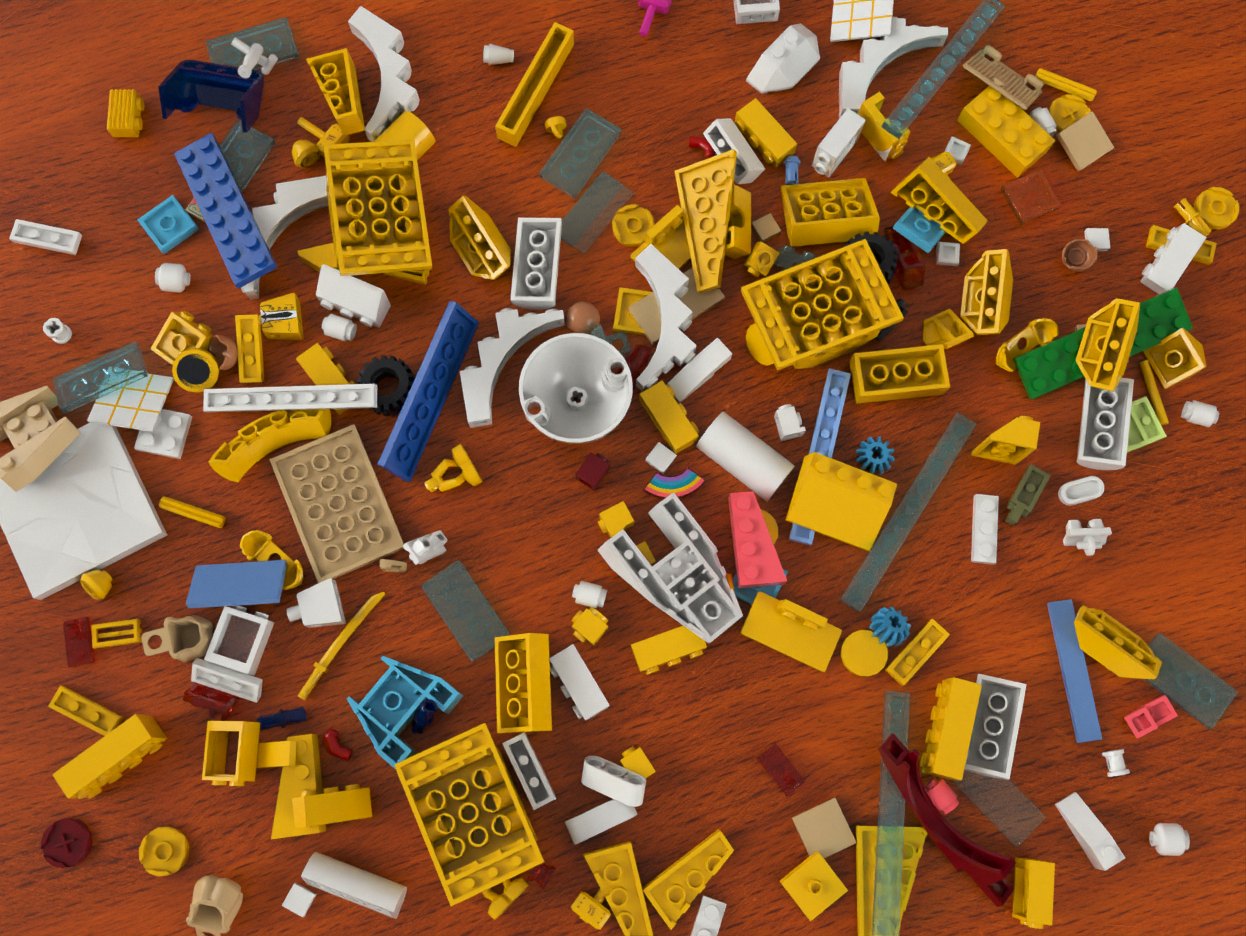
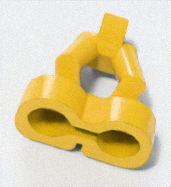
M461 444L452 449L454 460L444 459L431 473L433 478L425 482L427 490L434 492L439 489L441 492H445L460 486L465 480L472 486H477L483 482ZM448 467H460L462 469V474L456 478L445 481L442 478Z
M522 877L510 882V879L504 881L503 894L498 895L491 888L482 892L485 898L492 901L488 914L494 920L529 886Z

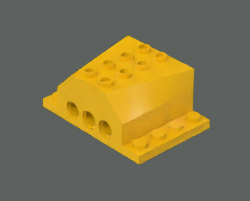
M414 140L323 145L326 164L327 199L336 267L340 271V276L432 269Z
M866 239L741 287L742 295L777 371L793 365L795 369L813 368L853 352L877 337L881 329L901 322L904 319Z
M486 723L394 764L451 907L545 862L536 842L538 840L501 752L495 746Z

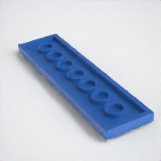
M212 132L175 152L174 155L234 285L239 289L277 268L275 260Z
M449 301L440 324L378 462L379 466L409 483L479 325V322L457 302Z

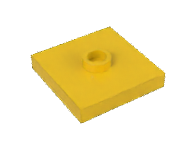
M815 851L780 880V883L810 922L848 891L818 851Z

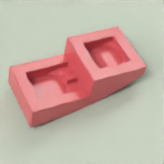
M1163 694L1129 713L1124 719L1136 739L1178 715L1166 695Z

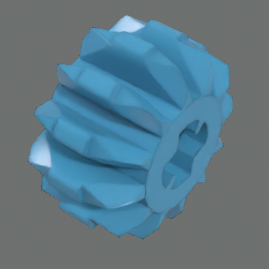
M878 436L876 441L872 437H868L867 442L862 441L859 444L861 448L856 450V454L860 456L856 459V462L863 463L861 470L864 471L868 467L869 473L873 474L876 470L879 475L883 473V469L889 470L891 468L890 463L895 460L890 455L894 452V448H887L890 442L885 441L884 444L881 443V436ZM875 452L879 455L876 459L872 457Z
M893 606L881 608L871 619L872 623L869 628L874 631L872 637H878L879 644L885 642L887 647L899 646L910 634L911 625L906 622L908 617H903L901 610L895 611Z

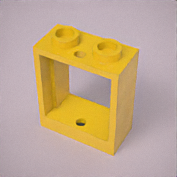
M208 721L202 780H212V785L225 786L227 781H230L229 786H244L245 781L255 782L260 722ZM229 732H239L235 775L225 774Z
M1015 857L1012 917L1019 919L1020 924L1028 925L1031 928L1043 929L1044 925H1052L1055 863Z

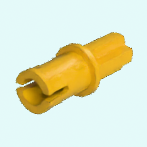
M1186 198L1180 201L1185 209L1179 203L1174 206L1184 218L1186 225L1189 224L1191 228L1205 237L1211 233L1210 227L1200 217L1201 213L1196 212Z

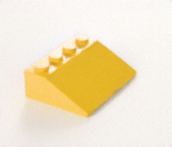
M866 178L781 186L785 223L791 247L847 242L850 238L855 239V235L859 233L861 236L864 235V232H869V234L878 233L880 217Z
M813 452L804 457L786 521L870 551L892 505L897 483Z

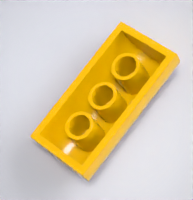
M406 110L374 141L414 140L417 160L436 142L427 126L413 113Z

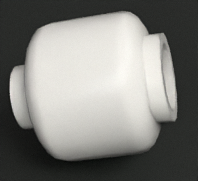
M163 263L155 271V283L159 285L162 291L181 293L186 286L190 285V273L186 272L182 264Z
M1158 823L1155 825L1154 831H1150L1149 834L1150 845L1155 846L1156 851L1160 855L1180 856L1184 854L1185 850L1189 849V834L1187 830H1184L1177 823Z

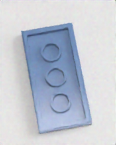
M286 560L196 565L186 605L188 608L280 603L288 564Z

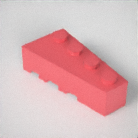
M754 491L730 493L728 501L738 589L784 585L787 579Z

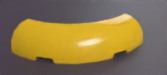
M330 409L278 410L265 415L240 429L238 436L230 443L224 442L208 463L220 476L239 483L243 475L256 462L274 450L294 442L318 439L329 435L331 429Z

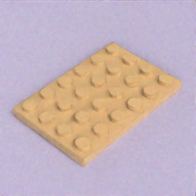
M355 424L269 459L318 583L330 578L335 579L404 549V541Z

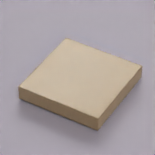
M1093 111L1056 135L1077 171L1084 169L1114 148Z
M835 797L791 817L809 856L818 851L823 858H826L857 843Z

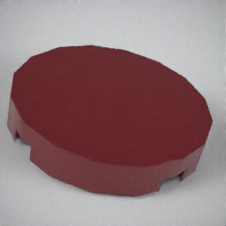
M65 818L52 823L43 833L41 840V849H43L45 860L52 866L59 868L76 866L84 861L90 853L92 846V834L88 826L81 820L74 818Z

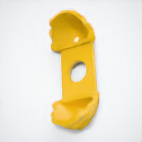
M1047 318L1031 321L1027 327L1001 345L996 356V365L1010 372L1015 371L1017 368L1013 358L1032 350L1038 344L1042 346L1054 341V338L1059 335L1058 325L1053 320ZM1024 337L1027 344L1024 349L1020 350L1017 343L1020 338Z
M256 530L243 535L240 548L249 561L254 559L269 561L270 556L277 553L280 555L281 560H286L288 564L283 589H292L302 584L303 568L297 559L293 561L271 541L272 536L270 534Z

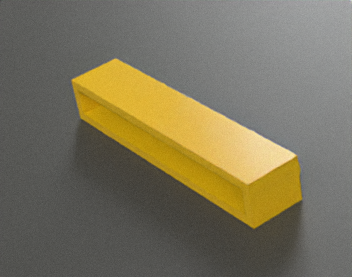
M554 22L495 125L497 139L517 147L574 46V30Z

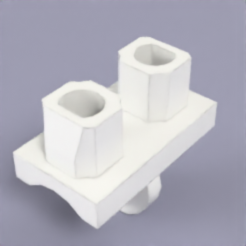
M1101 519L1090 520L1087 524L1088 528H1082L1079 520H1069L1066 524V535L1063 538L1064 546H1077V549H1084L1087 556H1093L1095 549H1101L1102 545L1106 544L1108 535L1112 534L1111 528L1104 527Z
M439 530L406 542L403 548L410 553L409 558L413 560L415 565L422 564L429 559L442 555L446 551L443 545L447 542V538Z

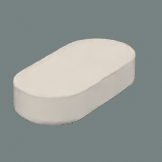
M1096 476L1071 481L1060 487L1058 497L1063 504L1068 506L1094 500L1103 494L1104 483Z

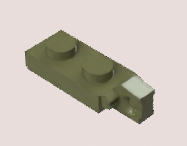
M1032 464L1028 465L1008 501L1009 504L1006 508L1011 511L1005 522L1014 526L1020 517L1026 518L1031 513L1051 476L1050 474Z

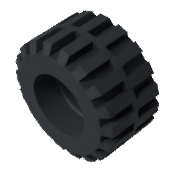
M864 232L862 236L859 233L855 235V239L850 238L845 246L866 239L875 259L880 263L879 267L886 282L890 284L898 261L897 248L893 247L894 243L891 240L887 241V236L885 235L878 236L879 233L874 232V234Z
M381 355L379 360L374 357L371 364L368 362L364 364L365 370L360 369L359 375L361 378H357V384L377 385L385 377L398 378L399 386L396 391L386 396L377 394V408H369L378 415L382 413L383 416L389 417V413H392L393 416L398 415L397 411L402 410L415 377L409 366L405 365L403 360H397L395 356H390L388 359L386 355Z

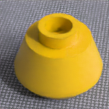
M298 140L292 146L291 153L297 167H310L320 157L318 146L308 140Z
M94 570L84 573L81 576L80 583L92 598L101 600L106 597L112 587V577L105 570Z

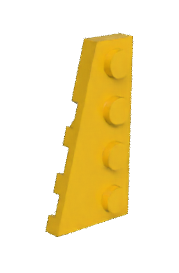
M719 829L642 887L643 892L670 930L676 925V921L688 910L698 893L703 891L710 878L718 872L734 851Z
M628 841L584 853L583 855L624 935L653 936L631 842Z

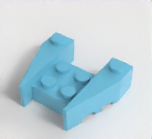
M382 656L380 659L390 666L389 669L361 702L350 696L347 698V701L358 716L377 753L395 768L394 764L417 754V751L399 735L424 704L430 700L443 712L449 714L464 695L440 677Z

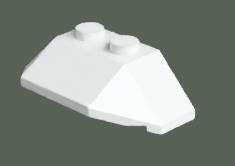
M801 23L790 25L764 51L748 75L746 82L761 94L792 89L820 60L817 36Z

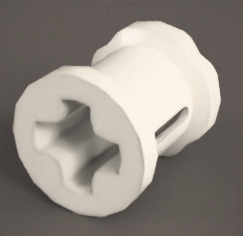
M50 318L43 325V331L56 343L64 344L71 339V329L58 318Z
M1124 749L1102 753L1108 765V777L1130 773L1129 769H1126L1123 759Z

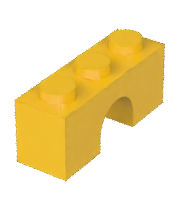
M734 184L725 255L737 259L751 254V192Z
M624 501L599 513L600 521L597 522L602 533L607 532L610 538L621 530L625 531L634 525V519ZM644 541L636 545L650 565L654 566L656 560L647 543Z

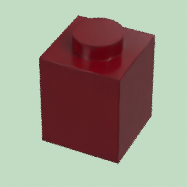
M590 452L575 474L576 480L595 491L610 470V464L607 463L608 459L599 453L594 455Z

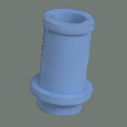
M788 156L783 163L786 167V185L799 184L798 166H800L801 162L797 156Z

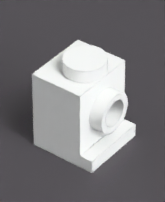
M791 404L779 407L774 418L781 441L802 437L806 429L805 426L800 427L802 425L800 413H796L794 406L792 407Z

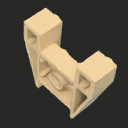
M48 386L0 402V442L8 437L15 448L0 458V478L15 492L36 480L80 434V431L66 416L59 421L57 420L51 409L61 404L62 401Z

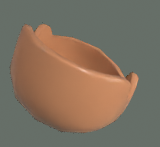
M1074 239L1068 242L1062 250V262L1071 271L1083 272L1090 269L1097 260V247H1094L1086 239Z
M577 302L566 313V326L575 333L590 334L599 325V311L591 303Z
M214 335L210 342L209 351L215 354L219 370H228L238 360L237 343L231 337Z

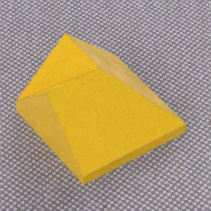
M1184 328L1162 339L1161 343L1143 350L1165 389L1194 376L1207 367L1203 345Z

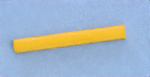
M1148 360L1142 361L1139 365L1156 416L1161 426L1166 425L1169 421Z

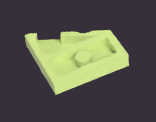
M1147 396L1132 402L1127 453L1167 437Z

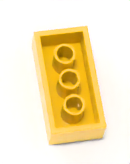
M990 85L963 108L957 120L1017 178L1045 155L1055 142V139L1021 107Z
M943 344L854 353L849 361L856 404L944 395L950 388Z
M524 633L495 637L497 733L552 731L549 634Z
M952 677L942 680V683L937 685V706H933L931 711L932 729L927 731L925 740L928 743L927 752L923 753L920 766L923 767L922 773L942 777L947 780L962 781L982 687L981 684Z
M134 714L52 775L68 799H91L102 791L101 787L105 784H111L121 778V773L128 767L132 769L143 761L141 758L147 753L152 754L158 751L163 746L161 743L168 738L153 716Z

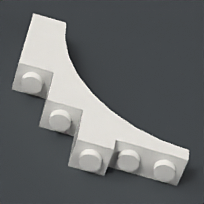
M360 6L348 23L352 33L372 51L381 70L379 102L372 118L365 127L368 140L374 142L399 117L400 112L403 113L405 110L409 112L414 111L418 107L420 100L417 90L405 83L409 80L412 70L409 60L398 54L404 46L401 31Z
M892 17L890 36H881L880 40H863L860 49V63L848 61L842 62L839 72V119L847 108L858 114L862 102L865 101L869 85L884 66L910 51L926 47L943 46L948 36V27L906 26L905 18Z
M326 176L277 183V192H274L276 204L252 208L253 217L269 250L277 237L293 222L314 210L328 206ZM260 277L241 287L242 292L246 293L250 300L259 299Z
M652 244L635 258V267L647 279L655 293L661 316V335L656 351L646 369L636 379V386L642 392L646 388L655 385L658 381L657 377L662 372L666 374L674 366L673 361L679 367L684 363L688 364L696 356L697 346L681 331V329L685 331L691 325L693 312L677 298L683 297L688 291L689 278Z
M505 308L495 313L500 338L486 337L479 341L478 348L482 367L469 366L465 370L460 371L467 420L470 428L492 424L491 406L493 392L499 374L505 364L522 345L533 337L547 330L565 326L563 310L549 309L545 313H527L523 317H519L518 310H513L512 308Z

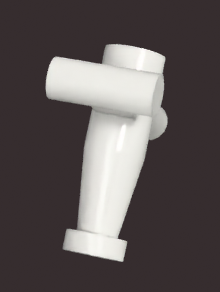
M236 37L231 45L246 54L243 65L238 68V74L243 78L250 77L252 69L257 63L263 66L261 72L268 75L278 60L274 54H271L268 58L262 55L263 47L258 43H253L250 47Z

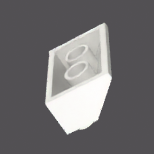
M325 264L322 265L316 291L320 305L328 310L333 308L339 310L341 315L349 319L355 317L367 327H372L373 325L380 328L391 307L384 290L353 276H340L339 270Z

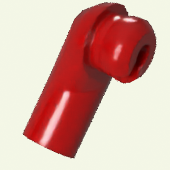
M690 136L689 147L703 148L706 158L716 156V152L706 138Z
M335 729L328 730L323 736V743L328 753L349 761L353 750L340 746L337 740L339 738L338 731Z

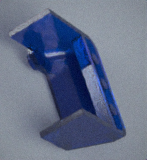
M197 60L181 61L158 86L162 118L167 119L175 109L185 113L191 112L198 104L236 111L237 118L242 120L243 132L247 133L259 117L264 75L260 71L252 70L249 78H243L238 74L239 67Z

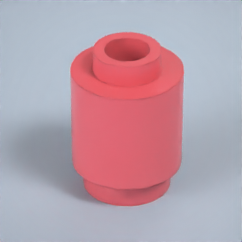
M933 777L925 783V791L938 811L948 814L959 805L960 802L956 799L957 795L942 777L938 779Z

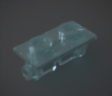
M782 245V249L777 248L781 252L774 263L777 264L776 266L789 269L792 268L793 262H796L797 265L815 259L816 254L803 251V255L794 253L795 248Z

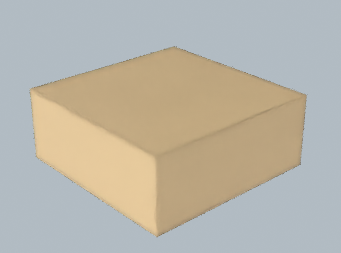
M771 213L751 224L760 242L764 243L781 234V229Z

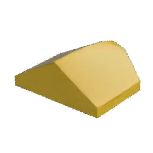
M950 308L925 319L923 323V342L926 346L943 344L944 349H948L974 337V333Z

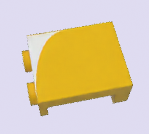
M879 91L862 102L858 115L866 120L861 131L884 162H886L890 158L896 159L903 153V147L907 144L911 131L907 128L898 134L880 112L885 98Z

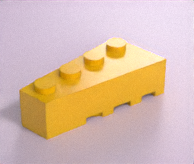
M345 48L307 58L306 60L344 136L364 131L365 126L356 68L348 49Z
M930 157L923 161L890 192L897 197L899 195L906 200V204L911 208L916 207L928 220L931 221L932 219L940 224L941 229L962 244L976 235L988 221Z
M318 734L287 737V741H296V765L282 768L271 839L326 831L325 824L295 829L292 798L301 797V792L316 790L317 794H323Z

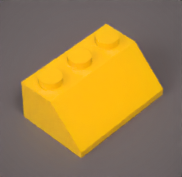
M1028 416L1017 417L988 436L972 451L971 456L1016 465L1037 449L1040 422L1033 421V418Z

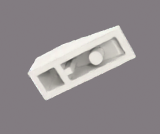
M1076 792L1055 804L1095 869L1106 871L1125 859L1113 837Z

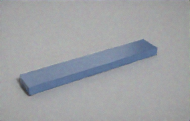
M1072 599L1049 602L1047 607L1076 743L1101 740L1102 735L1084 652L1079 647L1074 625L1076 616Z

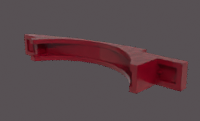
M894 733L890 734L878 750L906 803L930 838L956 870L964 869L997 907L1004 905L1014 890L1013 886L1006 880V877L1016 862L1012 857L995 853L974 843L957 831L940 814L931 802L922 784L919 772L920 753L916 749L909 751Z

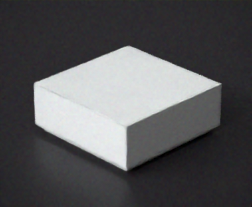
M952 136L944 152H950L956 163L961 166L971 144Z
M1087 228L1084 231L1085 239L1094 247H1097L1098 251H1108L1110 249L1108 228Z
M938 241L936 265L957 267L960 258V243Z
M658 442L645 461L664 474L677 455Z
M294 883L282 906L301 917H305L317 894L298 883Z

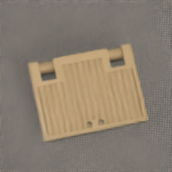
M986 45L984 50H979L962 65L969 72L1024 110L1042 94L1043 90L1041 88L1044 84L1041 80L1029 73L1025 78L1000 61L1003 56L1001 55L1002 53L990 45ZM985 55H989L994 61H989L985 58ZM1029 83L1036 89L1033 91L1026 84Z

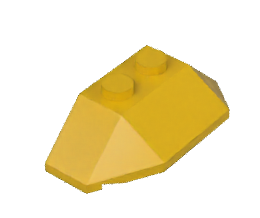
M463 195L448 209L450 216V241L472 276L495 280L510 267L511 249L489 214L467 196Z
M1008 249L985 251L982 258L965 275L960 318L977 335L1000 334L1009 321L1013 276Z
M1116 298L1088 318L1075 361L1090 387L1112 392L1116 389L1124 375L1136 336L1140 311L1139 302Z
M1084 605L1080 607L1074 620V625L1081 650L1119 677L1153 680L1157 678L1162 661L1155 657L1153 651L1142 638L1103 610L1088 608Z

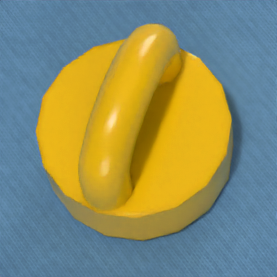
M554 116L547 119L544 123L547 132L553 133L558 139L563 137L562 130L567 127L564 117Z

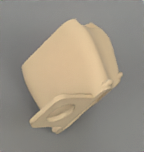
M197 615L185 618L167 617L164 621V628L142 634L144 653L147 656H152L169 651L172 658L183 663L190 662L196 658H202L206 655L213 637V624L211 621ZM154 635H158L162 639V644L157 649H151L148 644L149 639Z
M206 875L200 878L194 886L189 917L186 918L187 925L195 927L197 936H207L203 932L211 933L214 936H221V933H227L242 904L243 893H241V886L228 878H219L214 875Z

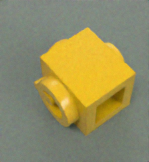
M757 242L743 265L748 267L747 272L755 277H759V275L767 276L780 253L763 242Z
M593 607L589 610L586 608L584 612L580 610L571 620L574 623L572 629L575 630L573 635L582 643L586 640L592 646L608 630L606 625L608 619Z

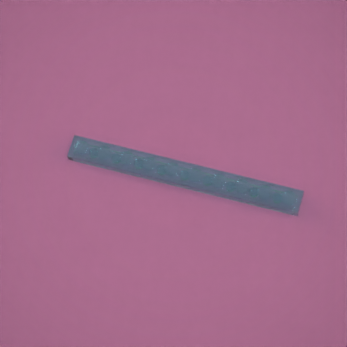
M983 0L887 117L881 127L900 139L999 16L1005 5L998 0Z
M958 412L954 415L843 593L840 601L859 613L862 611L972 433L976 423Z
M885 691L882 743L890 734L894 733L908 749L910 693ZM882 757L872 936H899L905 799L889 773Z

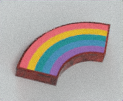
M690 468L675 476H665L656 472L643 489V492L658 499H665L673 492L678 498H684L699 490L706 480Z

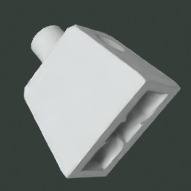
M332 578L297 594L299 605L287 608V616L290 622L302 619L303 625L308 628L346 624L337 583Z

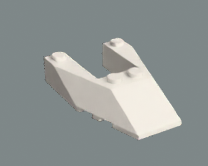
M673 492L651 509L648 514L674 546L675 550L654 566H651L627 533L621 530L607 540L598 549V552L612 570L647 600L709 644L738 621L743 614L734 591L730 589L725 577L727 573L724 566L720 564L716 554L718 552L716 546Z

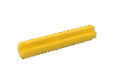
M1039 68L1035 75L1044 84L1088 101H1093L1097 90L1042 68Z
M163 496L159 502V507L164 510L217 528H222L226 521V518L222 515Z

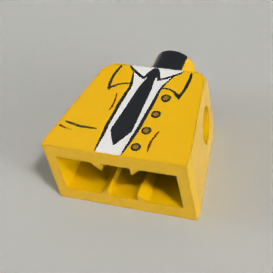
M295 293L260 303L261 328L268 339L304 340L300 300Z

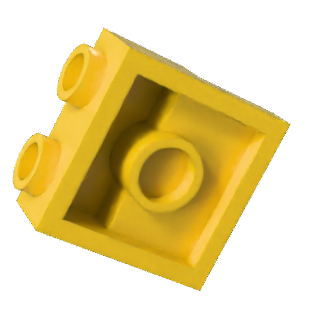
M171 312L151 350L173 365L178 354L189 348L196 347L208 351L214 335L210 333L212 329L203 323L198 325L194 322L195 317L189 312Z

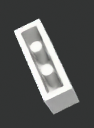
M731 118L716 119L703 133L717 155L732 149L737 151L734 180L737 184L752 183L765 170Z
M1185 223L1177 228L1173 227L1166 236L1168 241L1164 246L1161 245L1154 254L1156 259L1152 264L1149 263L1142 272L1144 277L1140 283L1158 294L1168 291L1175 286L1207 238Z
M574 644L549 658L552 663L550 664V671L554 678L559 676L562 680L563 685L560 688L566 698L572 697L576 705L572 706L578 719L583 717L587 721L610 707Z
M522 733L502 743L533 810L557 799L527 734Z

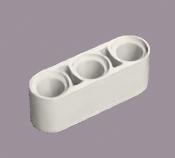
M588 756L584 759L581 778L583 785L625 805L633 807L642 805L646 787L645 777L598 756Z
M612 799L566 821L565 825L574 845L638 814L635 807Z

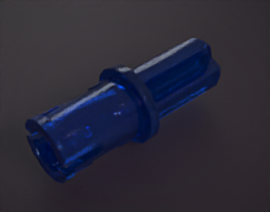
M431 699L425 700L421 708L415 712L412 723L413 733L418 732L422 734L425 728L432 723L433 714L437 710L435 701Z
M304 706L285 711L280 709L279 713L257 718V722H260V730L278 726L285 728L286 725L307 721Z

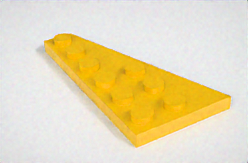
M735 149L675 170L696 288L700 294L721 287L737 151Z
M856 825L858 936H897L899 934L903 912L906 910L916 876L915 872L918 861L921 858L923 844L928 835L923 827Z

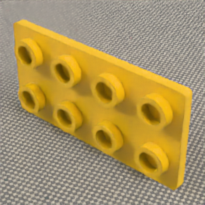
M676 205L646 232L645 242L630 255V258L635 262V258L652 244L678 269L691 259L684 225L683 209Z
M759 591L740 633L816 670L825 672L842 630L827 623V618L787 599L778 600Z

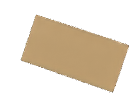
M693 267L683 273L689 278V289L683 297L677 298L693 312L691 320L725 300V296L719 288L702 294L697 292ZM652 292L628 307V311L631 312L636 323L643 329L646 337L653 345L659 341L661 335V316L655 293Z

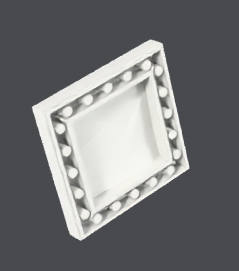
M90 422L78 428L80 434L36 480L17 492L0 478V525L34 599L42 600L78 582L84 573L101 570L167 536L166 530L116 426Z

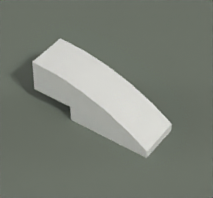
M716 338L695 356L668 383L675 393L674 397L680 403L731 360L732 353L719 338Z

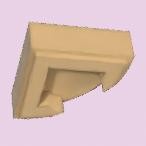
M380 559V568L384 572H406L407 563Z

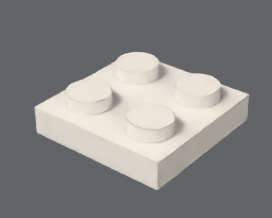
M162 409L153 432L139 430L134 449L181 459L192 416Z

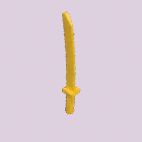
M385 592L371 596L336 638L320 662L314 663L313 666L316 668L305 683V686L301 689V692L297 695L303 700L307 699L320 676H322L323 672L327 674L329 664L357 627L385 596Z

